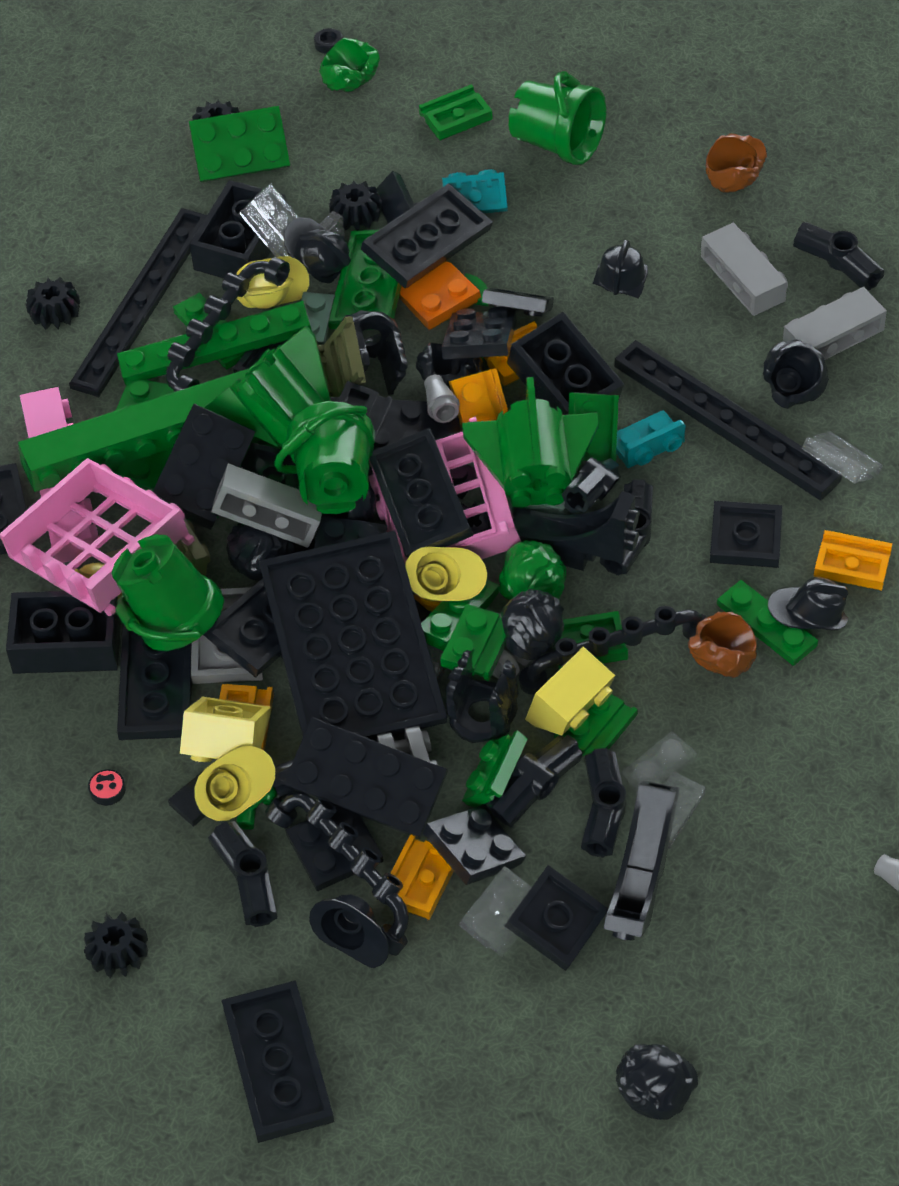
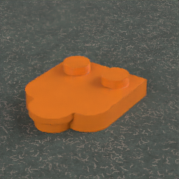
M446 261L405 289L401 285L400 289L401 301L428 330L450 319L452 313L477 303L478 299L481 298L480 290L452 263Z

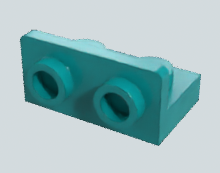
M489 169L480 171L478 175L466 176V173L457 172L442 178V187L449 183L482 213L505 212L508 210L504 172L497 173L496 170Z
M664 410L617 431L616 454L627 468L637 464L640 466L646 465L654 456L664 451L673 452L685 442V424L682 420L673 422Z

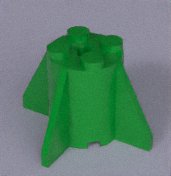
M306 325L284 344L279 345L276 350L267 349L260 359L246 370V377L243 380L238 378L204 408L255 431V437L282 449V444L286 441L288 425L297 413L309 405L331 401L316 336Z
M533 377L526 378V400L510 404L511 410L504 415L502 410L498 414L497 420L462 423L463 438L504 489L506 496L510 498L512 506L516 508L541 504L555 506L564 502L561 495L574 480L598 430L597 413L563 415L558 406L557 410L550 407L549 401L535 398Z

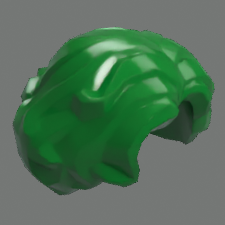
M345 37L340 39L327 52L321 62L319 72L322 76V82L332 91L342 90L344 92L353 91L361 85L368 83L375 75L380 61L378 50L370 46L368 42L364 43L355 38Z
M534 540L518 542L508 549L506 553L505 565L499 576V591L508 600H511L520 592H525L529 589H539L559 599L565 587L567 568L552 546Z

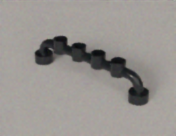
M277 257L272 258L269 262L256 261L247 265L239 275L229 272L224 277L222 288L226 292L223 296L218 298L211 295L204 306V311L208 314L203 321L192 319L187 325L186 335L190 337L184 345L175 342L169 348L168 359L171 363L166 370V381L169 387L174 390L173 392L200 384L197 379L188 375H182L179 378V373L183 367H189L192 364L195 352L200 345L210 341L213 335V328L220 320H225L229 316L231 305L238 296L243 297L246 294L251 279L258 274L264 273V278L267 282L281 286L289 275L290 265L288 262Z
M661 606L656 609L654 619L642 622L638 617L630 616L623 620L621 630L609 633L603 627H596L589 632V640L577 644L571 638H562L556 643V651L540 656L530 666L520 672V688L527 694L535 695L547 682L545 670L555 665L563 667L582 647L586 648L592 655L601 657L605 656L611 647L623 643L629 646H636L641 643L643 637L654 633L670 635L674 632L675 627L682 625L683 635L689 640L690 637L696 635L698 622L707 617L696 610L686 609L675 612L669 606Z
M303 792L288 794L283 800L274 798L265 810L267 817L274 824L285 829L289 828L298 816L294 808L302 807L307 813V820L315 827L320 828L329 838L328 844L335 851L342 853L351 863L350 869L353 873L365 879L373 888L372 894L381 903L388 905L394 914L393 925L384 924L381 929L387 937L389 954L399 955L408 943L404 934L409 922L407 906L398 895L403 888L402 882L391 873H385L383 877L375 869L381 862L380 857L373 850L366 847L359 851L353 844L359 836L358 832L345 822L337 825L331 819L337 809L327 799L320 797L316 801L310 795Z

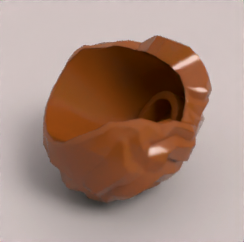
M729 133L728 135L720 136L710 148L706 157V174L712 186L723 193L736 192L752 185L764 167L763 164L767 157L764 143L751 135L740 136Z
M718 611L714 615L698 622L696 635L690 637L688 641V648L694 660L706 670L721 674L724 677H738L741 673L751 668L757 657V641L753 630L740 615L733 612Z

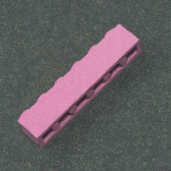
M59 387L20 395L29 438L73 424H67L66 419L72 418L68 398L61 400ZM52 488L40 490L41 498ZM85 498L78 504L90 512L93 511L90 498ZM71 510L55 525L69 532L84 517ZM90 524L77 538L91 545L99 538L96 524ZM48 530L52 547L61 537ZM69 543L54 558L61 563L70 562L83 551Z

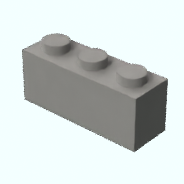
M734 222L702 237L701 257L753 316L785 302L786 290L788 288L785 275L774 268L769 262L767 255L762 251L760 252L751 242L749 235L746 232H742Z
M862 287L852 293L844 294L841 298L827 305L818 307L815 311L799 319L796 318L784 326L783 342L798 339L803 343L811 344L822 353L824 360L884 331L887 310L865 287Z
M229 463L218 486L211 511L212 513L307 548L310 546L322 513L317 511L315 504L308 500L307 505L303 501L298 489Z

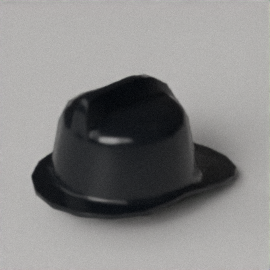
M304 217L293 219L286 226L284 245L288 254L292 258L299 260L319 282L332 283L341 273V270L351 262L348 244L337 232L327 231L316 221Z
M624 240L623 245L612 246L603 254L593 284L613 292V295L626 294L639 298L648 275V266L644 264L640 252L631 247L628 240Z
M814 577L807 580L801 587L783 588L772 593L768 599V610L779 623L790 628L839 630L845 627L848 622V617L844 613L848 589L845 586L837 585L830 579Z
M352 894L341 895L334 899H324L317 902L311 909L309 916L311 928L324 943L342 951L369 968L381 966L387 960L389 955L387 937L377 925L373 910L365 900Z

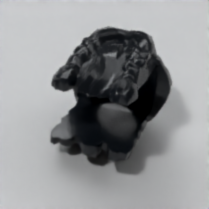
M360 310L359 312L344 316L342 321L347 316L353 317L364 375L370 365L369 357H378L388 395L394 394L399 382L404 378L408 367L404 343L402 342L398 324L393 318L383 312ZM374 329L380 333L364 340L362 331Z
M466 650L458 660V667L453 668L447 677L451 680L446 687V705L449 724L452 730L463 740L471 743L490 741L509 735L510 725L518 710L517 697L519 692L517 691L518 685L516 683V668L514 664L509 660L505 661L503 672L497 683L474 680L472 678V652ZM479 701H488L490 720L487 722H477L471 719L468 711L472 704Z

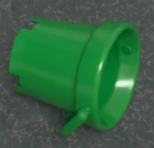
M566 71L556 74L554 85L530 80L521 84L514 98L521 99L518 109L510 107L508 126L511 136L517 138V140L558 154L562 161L572 165L581 166L587 162L599 145L606 122L607 107L605 96L600 88L581 85L579 80Z
M324 401L309 405L297 413L288 425L286 441L282 444V449L277 454L274 465L278 472L298 475L299 492L303 501L307 505L308 500L315 504L318 512L324 514L349 512L356 508L355 501L359 500L362 495L363 500L367 496L369 487V459L373 454L375 430L371 419L366 415L367 408L365 406L350 405L345 402ZM288 454L291 456L292 461L295 463V465L283 464L284 459L287 457Z
M156 534L137 541L141 549L132 555L127 548L114 563L111 572L112 577L122 592V595L116 602L115 611L127 630L140 635L145 644L153 650L171 651L183 648L199 639L215 624L221 615L224 605L222 591L211 579L199 573L167 535Z

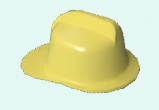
M279 256L277 258L288 262L290 265L286 281L281 286H277L267 282L264 278V273L258 274L249 282L246 294L243 297L238 296L237 299L247 308L269 309L281 304L298 301L302 298L303 292H307L309 287V274L306 267L295 258ZM272 258L263 259V260H257V261H267V262H269ZM253 262L243 265L236 274L239 275L247 265Z
M422 547L412 552L405 562L412 592L425 600H470L480 594L486 585L487 570L485 563L479 555L468 549L457 547Z
M240 746L210 764L198 776L194 787L195 801L199 810L206 817L216 821H228L240 815L261 800L271 790L275 781V766L272 758L263 749L258 747Z

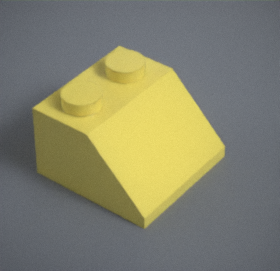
M582 647L535 693L525 720L534 727L561 736L570 727L574 730L578 729L589 716L587 710L594 703L598 707L601 706L612 694L613 690L610 686L615 674L586 648Z
M202 696L184 711L180 754L191 755V760L210 762L212 759H219L229 751L240 746H255L261 749L272 707Z

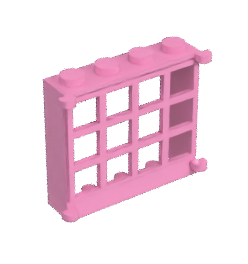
M476 416L469 418L470 422H478ZM463 432L436 440L451 481V469L474 463L478 478L454 486L457 494L478 487L481 488L485 503L463 511L466 518L487 512L492 529L474 534L447 547L468 549L479 555L481 559H485L506 552L513 545L521 542L513 521V512L504 489L465 441ZM373 470V475L368 476L371 487L375 491V495L379 494L380 500L376 501L377 513L381 521L385 520L387 532L395 530L405 564L408 558L405 556L403 546Z
M89 458L84 460L0 533V538L9 558L100 613L104 611L108 616H112L116 612L115 606L111 605L110 601L114 600L121 593L111 572L114 563L127 548L133 555L137 550L141 549L137 541L156 534L167 535L174 544L180 539L187 546L195 541L194 536L188 533L183 520L185 518L183 511L176 504H168L161 500L153 491H145L138 487L130 478H122L113 473L107 465H99ZM91 492L100 493L107 497L92 512L78 505ZM115 502L129 510L115 524H111L100 517ZM71 510L84 517L69 532L55 525ZM137 515L151 522L136 537L121 530ZM92 523L106 530L91 545L77 538ZM48 530L61 537L47 552H43L32 545ZM115 535L128 544L111 558L98 549ZM71 543L83 552L66 566L53 557ZM90 556H93L105 565L88 579L75 570Z

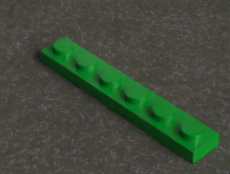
M304 301L216 325L213 328V335L210 341L200 345L195 352L192 364L189 367H183V369L289 340L306 325L312 331ZM183 334L117 353L125 385H127L129 380H148L166 375V370L171 363L168 359L169 348L175 342L184 345L190 337Z

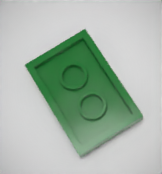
M279 106L189 121L200 182L290 167Z

